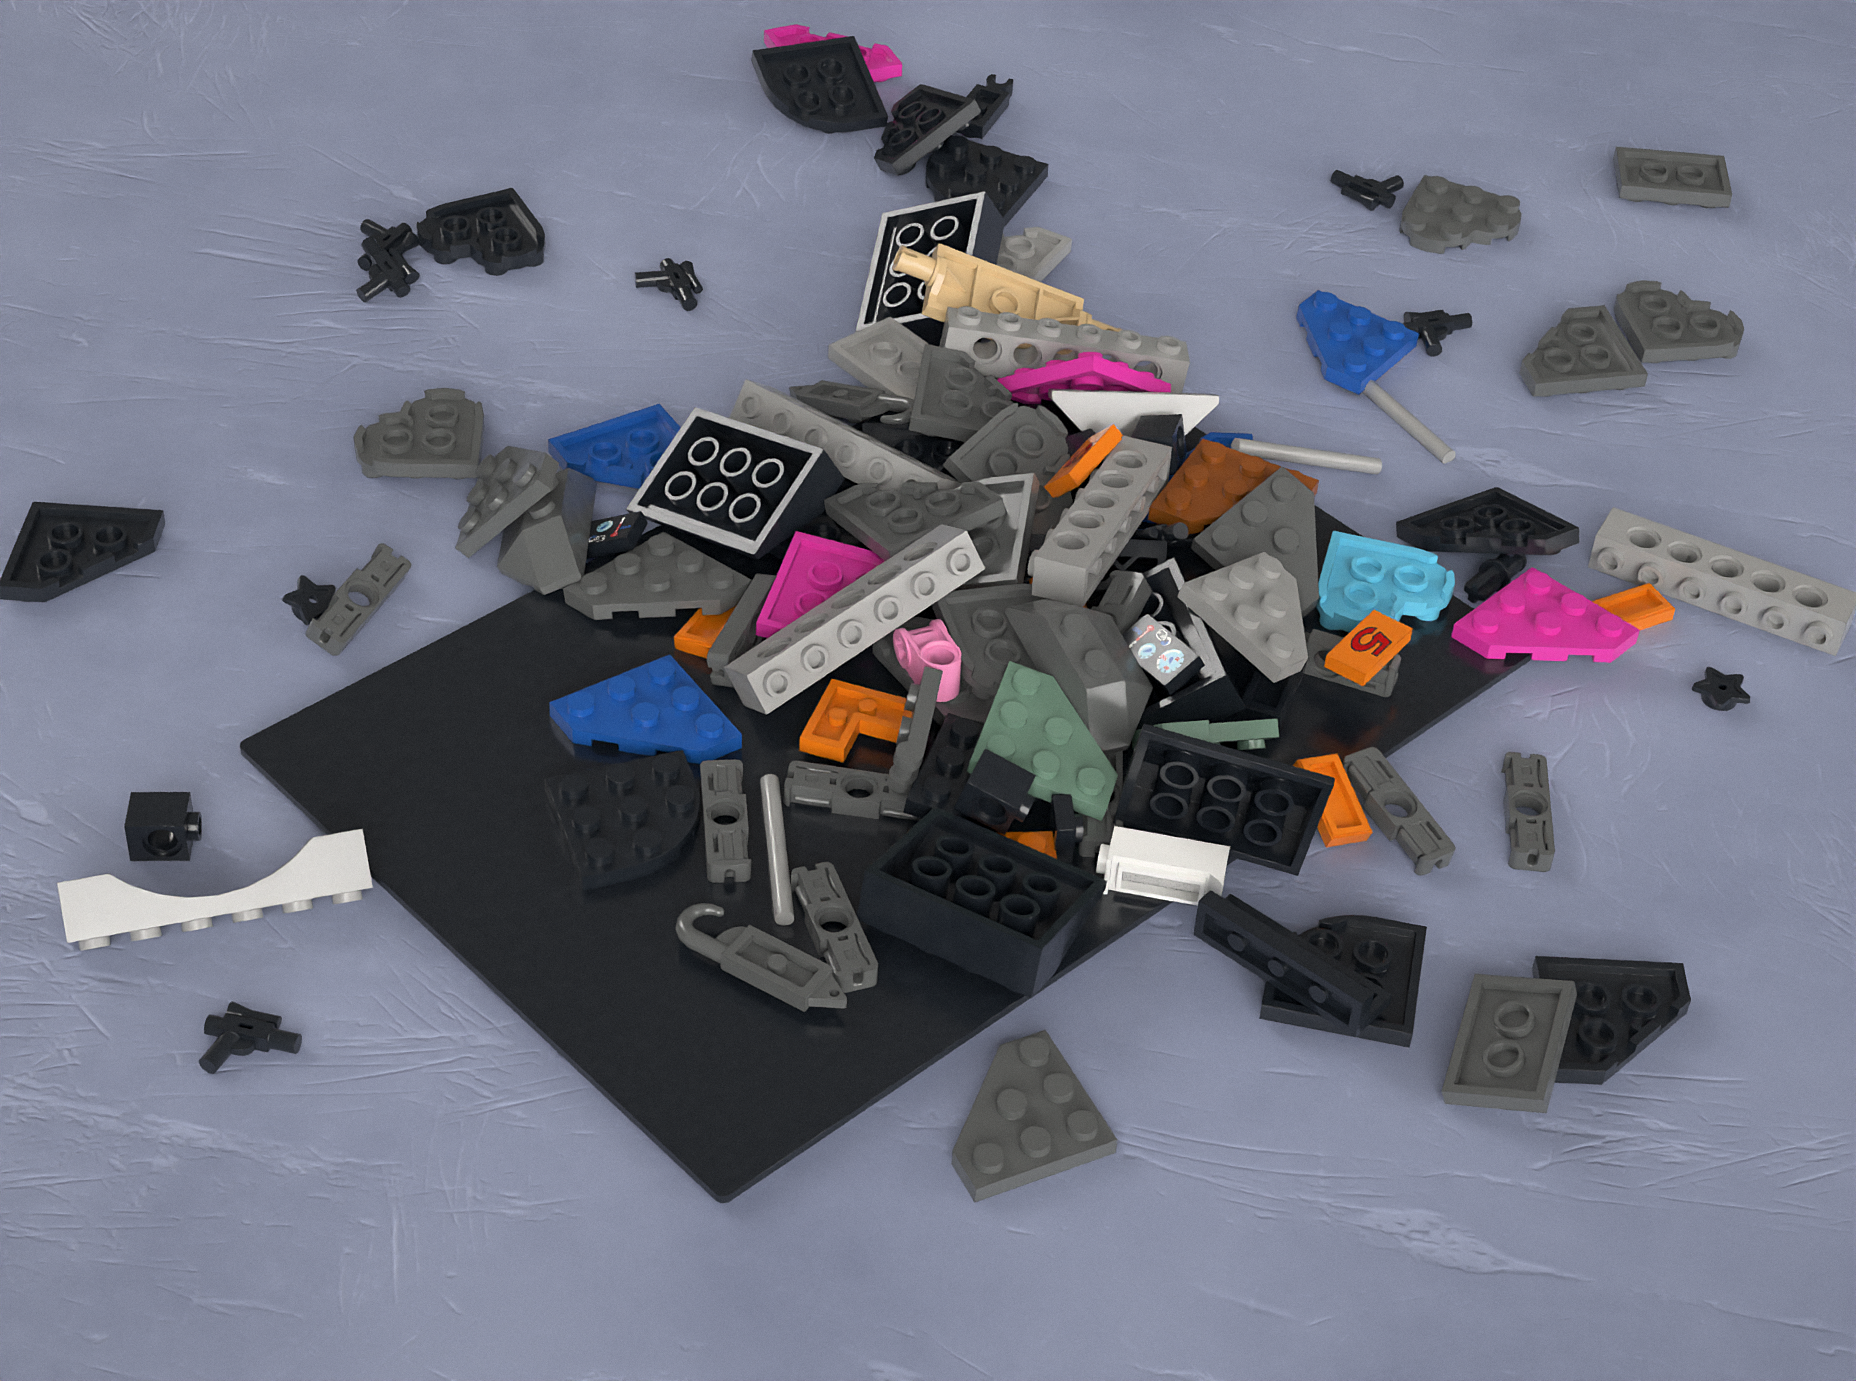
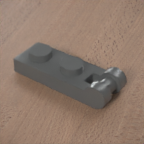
M925 667L920 685L910 684L904 710L911 711L912 716L911 718L902 717L896 740L898 745L893 756L894 765L891 766L887 777V784L894 792L909 793L918 776L943 671Z

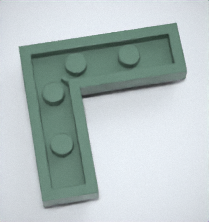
M1278 719L1209 724V720L1154 725V727L1218 745L1220 743L1237 742V750L1265 748V740L1279 737ZM1142 729L1136 730L1134 733L1132 750L1135 748Z

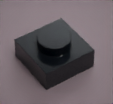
M1071 794L1052 795L1048 831L1053 832L1054 850H1056L1057 859L1065 863H1072L1074 845L1083 841L1082 814H1074Z

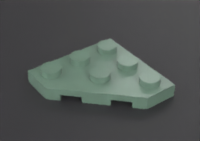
M1009 661L967 772L972 773L984 749H987L1036 775L1028 791L1029 794L1051 802L1052 795L1071 794L1073 810L1075 812L1102 821L1118 774L1055 678Z

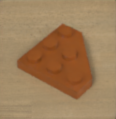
M1202 439L1150 505L1148 520L1160 525L1182 522L1187 525L1188 534L1203 532L1204 525L1214 523L1281 468V466L1265 461L1260 457L1231 449L1221 443ZM1287 469L1308 487L1315 497L1319 480L1304 475L1299 471Z

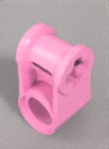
M941 619L931 620L929 626L910 631H907L905 628L895 629L893 645L897 660L902 668L906 669L914 683L920 685L925 667L941 670L943 673L936 702H946L954 699L960 691L962 653L949 635L944 622Z

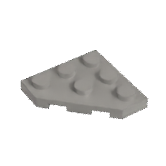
M1041 227L1024 228L1023 235L1004 237L1003 234L997 266L1041 282L1071 252L1072 239Z
M1262 552L1183 584L1177 597L1273 683L1302 670L1308 659L1297 581L1296 578L1283 568L1279 560L1269 556L1266 552Z

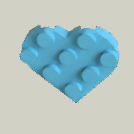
M1333 531L1318 582L1319 599L1316 608L1320 613V624L1329 630L1341 629L1351 632L1373 610L1398 622L1402 615L1416 616L1423 621L1436 620L1439 617L1440 610L1447 607L1453 596L1455 586L1453 570L1447 572L1444 567L1440 566L1437 563L1438 556L1434 553L1415 547Z

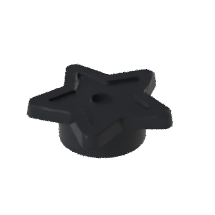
M301 575L297 580V590L285 594L282 601L291 606L292 612L299 620L303 621L305 625H310L313 618L318 620L327 610L336 587L334 585H316L306 576ZM309 599L315 600L316 603L310 602Z
M1707 667L1705 679L1695 682L1692 686L1693 691L1701 694L1704 704L1714 710L1728 711L1733 709L1737 703H1750V696L1741 688L1744 681L1742 674L1724 675L1712 667Z

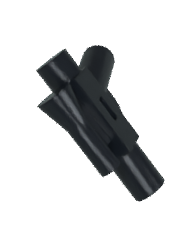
M1335 170L1331 176V183L1342 187V195L1360 202L1370 211H1374L1379 205L1390 209L1396 199V196L1391 193L1402 189L1404 186L1403 179L1399 175H1395L1382 182L1374 179H1365L1358 175L1353 177L1340 170Z
M365 219L361 223V232L375 238L383 250L385 249L388 254L390 249L397 248L402 255L419 245L417 235L412 233L411 227L406 223H401L397 227L392 226L389 229L370 219ZM364 253L359 257L358 265L364 271H369L372 261Z
M368 237L364 239L361 247L372 261V266L368 272L370 281L356 289L358 297L363 302H367L386 288H389L391 292L394 291L397 297L406 296L410 292L408 284H413L419 279V272L406 262L397 248L390 249L388 254L385 249L383 250L375 238Z
M666 258L660 263L661 271L635 272L636 288L657 287L662 292H671L674 299L678 300L686 311H691L697 306V301L690 289H693L698 294L702 292L703 287L695 275L692 262L684 261L679 265L678 263L675 264L672 259Z
M1441 309L1422 313L1405 312L1404 323L1402 324L1406 328L1419 333L1418 339H1422L1427 354L1435 357L1442 352L1440 340H1444L1454 330L1471 328L1473 321L1470 313L1449 315Z
M1179 522L1170 525H1156L1143 528L1142 530L1137 529L1130 539L1167 541V546L1191 548L1195 536L1194 533L1188 534L1187 525Z
M231 1001L224 1017L210 1014L206 1018L204 1034L218 1038L199 1059V1065L206 1072L214 1074L231 1054L245 1056L254 1050L269 1052L270 1049L297 1054L302 1044V1035L280 1030L281 1016L251 1010Z

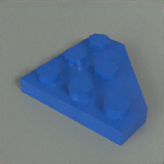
M1317 290L1298 306L1296 319L1300 327H1305L1307 331L1306 341L1313 356L1319 357L1321 361L1320 371L1324 380L1358 395L1365 390L1370 380L1375 382L1417 346L1419 333L1406 328L1400 322L1389 321L1375 315L1365 307L1354 306L1340 300L1332 293Z
M656 404L548 439V453L559 462L562 470L570 468L593 478L594 481L640 489L681 427L660 404Z
M670 654L549 702L550 717L571 742L575 744L592 746L593 741L598 740L619 744V751L647 756H655L658 751L674 752L683 750L687 761L695 764L717 759L742 748V734Z

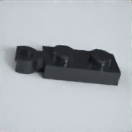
M991 74L986 79V86L976 84L967 97L976 100L981 113L971 120V124L967 128L957 133L967 138L983 139L1009 106V99L1013 94V79L1009 78L1006 83L998 84L996 83V75Z

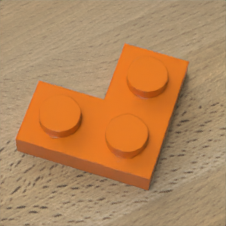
M831 679L800 736L799 751L844 763L859 733L896 743L902 717L911 718L912 712L904 710L906 698Z

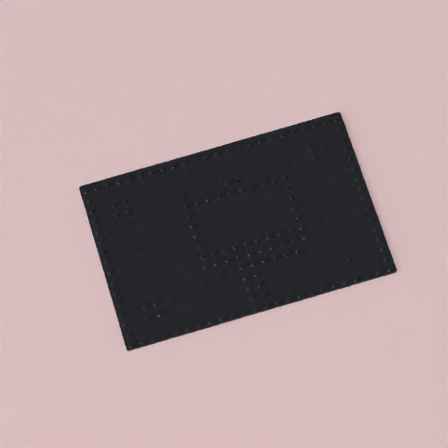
M1011 399L1013 403H1018V407L1027 406L1033 409H1037L1038 406L1045 407L1056 415L1068 432L1066 437L1080 432L1052 401L1041 399V404H1023ZM887 411L883 414L872 416L870 420L862 423H882L880 421L881 416L899 413ZM862 423L851 426L862 432ZM1196 427L1185 435L1187 452L1196 448L1200 439L1207 434ZM847 478L844 479V481L855 483ZM1070 491L1074 503L1076 496ZM1315 505L1319 582L1332 532L1362 535ZM1141 522L1137 529L1142 530L1143 528L1160 524ZM1211 524L1204 525V530ZM662 525L642 534L635 546L637 547L648 541L651 537L665 532L753 580L757 573L777 575L783 560L770 553H766L757 560ZM1201 532L1194 533V536H1198ZM1167 546L1166 561L1174 557L1187 581L1216 571L1191 548ZM628 551L600 556L585 564L584 575L597 570ZM1132 564L1126 571L1144 573L1156 567V565ZM1113 565L1101 581H1106L1110 577V573L1116 570ZM563 588L546 595L533 590L241 741V755L326 835L363 829L371 877L719 1203L732 1201L1030 999L1026 995L1012 992L1006 986L979 974L968 972L955 963L935 954L926 953L913 944L893 935L882 933L875 927L859 921L878 962L877 984L873 987L844 993L847 997L846 1008L809 1007L803 1012L722 970L721 964L690 949L678 937L676 922L682 911L695 904L709 903L722 907L725 911L724 915L721 917L713 915L698 917L693 922L695 929L716 938L731 928L748 927L751 925L827 964L825 957H819L804 923L805 912L796 891H792L794 921L786 926L778 925L775 922L760 779L767 774H773L779 778L790 883L793 869L805 866L808 871L815 870V865L818 863L830 862L834 865L857 916L865 870L918 823L920 819L916 821L883 816L882 814H880L879 819L832 813V808L794 802H790L788 807L784 804L783 800L784 784L788 777L789 764L792 761L889 774L891 766L894 765L893 756L898 744L869 735L858 734L844 763L799 751L800 736L831 679L907 698L908 691L872 653L873 644L766 715L744 706L735 688L713 685L710 678L713 670L708 667L707 658L689 654L675 648L674 636L699 608L676 609V616L639 618L638 611L613 612L612 619L594 620L565 603ZM1094 591L1087 602L1105 592ZM1453 595L1447 607L1440 610L1439 617L1436 620L1423 621L1416 616L1402 615L1400 618V623L1413 628L1411 640L1397 653L1401 656V664L1397 671V682L1389 697L1379 696L1304 674L1280 727L1279 737L1265 740V748L1239 751L1291 766L1298 759L1338 753L1343 763L1345 756L1369 747L1377 748L1387 758L1531 660L1530 653H1506L1505 659H1487L1452 638L1454 623L1474 610V608ZM932 605L916 615V617L937 619ZM1316 607L1302 618L1304 632L1311 633L1313 629L1343 638L1350 633L1341 629L1329 630L1324 628L1320 624V613ZM1209 626L1242 697L1255 666ZM1322 650L1318 654L1325 661L1326 655L1330 651ZM670 654L742 734V748L714 760L736 759L743 763L742 792L746 794L749 827L747 849L748 859H751V878L745 882H735L734 877H725V882L712 883L707 879L700 789V764L688 762L699 788L700 822L696 835L691 836L680 848V856L666 867L644 877L583 891L545 794L544 779L650 756L619 751V744L598 740H594L592 746L572 743L550 717L549 702ZM1235 713L1217 723L1248 720L1236 717ZM933 718L919 772L941 729V726ZM1132 741L1128 749L1123 751V782L1133 753ZM1237 742L1220 743L1221 746L1237 750ZM658 751V752H657V755L665 754V753H669V752ZM853 789L847 792L855 798H866L871 795L863 789ZM1043 799L1034 801L1024 821L1020 822L1014 819L1007 832L1048 831L1051 804H1048ZM722 815L714 818L713 821L720 825H730L735 823L737 819L732 816ZM967 817L968 821L980 825L993 832H997L994 829L976 821L975 819ZM1075 843L1072 863L1067 864L1104 879L1105 874L1096 873L1099 853L1095 852V857H1083L1078 853L1079 843ZM1228 856L1227 865L1235 861L1237 858ZM1108 890L1107 895L1102 894L1056 972L1036 994L1174 901ZM829 921L821 925L824 930L829 932H840L846 928L844 924L837 921Z

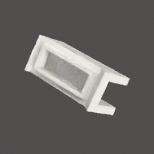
M1114 826L1110 845L1101 844L1096 873L1105 874L1104 880H1107V885L1103 894L1106 895L1108 890L1198 906V901L1210 890L1222 897L1230 846Z

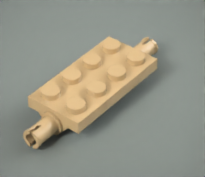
M940 243L933 251L932 257L901 245L894 258V265L892 266L894 271H900L925 281L926 292L922 315L941 322H945L947 307L960 308L969 306L986 313L1000 314L1010 312L1027 319L1040 320L1042 318H1051L1059 321L1061 324L1075 326L1091 324L1102 330L1116 332L1123 330L1092 319L1090 313L1083 311L1084 299ZM1024 343L1017 346V348L1027 349L1032 345ZM1063 349L1057 353L1065 355L1071 353L1072 350Z

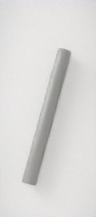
M1373 380L1368 382L1365 390L1362 392L1443 464L1453 461L1455 451Z
M1235 438L1231 444V449L1262 459L1376 475L1382 469L1381 459L1241 438Z
M767 774L760 779L774 918L778 925L786 926L794 921V910L779 778L776 775Z

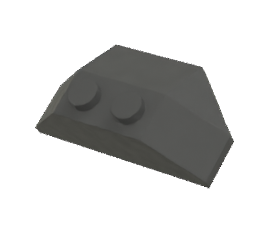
M570 468L557 472L551 491L503 530L497 563L499 571L521 584L534 587L537 592L543 595L580 581L585 571L597 487L594 479Z
M1048 599L1007 607L1005 614L1036 669L1055 678L1103 753L1108 755L1121 750H1127L1153 687L1111 615Z

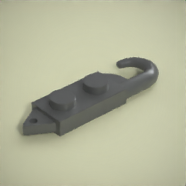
M823 380L814 385L789 387L791 397L831 417L847 418L850 423L866 422L872 416H877L887 411L899 414L881 416L880 421L884 424L892 425L910 422L914 400L908 397L886 394L884 390Z
M709 903L695 904L683 910L677 918L676 932L680 941L690 949L721 964L722 970L803 1012L809 1007L846 1008L847 997L833 977V967L751 925L748 927L731 928L716 938L693 927L694 920L703 915L723 916L725 911L722 907Z

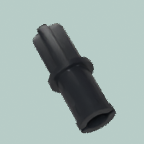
M1499 554L1495 559L1484 561L1479 567V572L1464 585V591L1468 594L1467 600L1472 603H1476L1478 600L1485 601L1494 592H1498L1507 586L1511 578L1525 568L1527 564L1526 556L1515 554L1510 557L1511 554Z

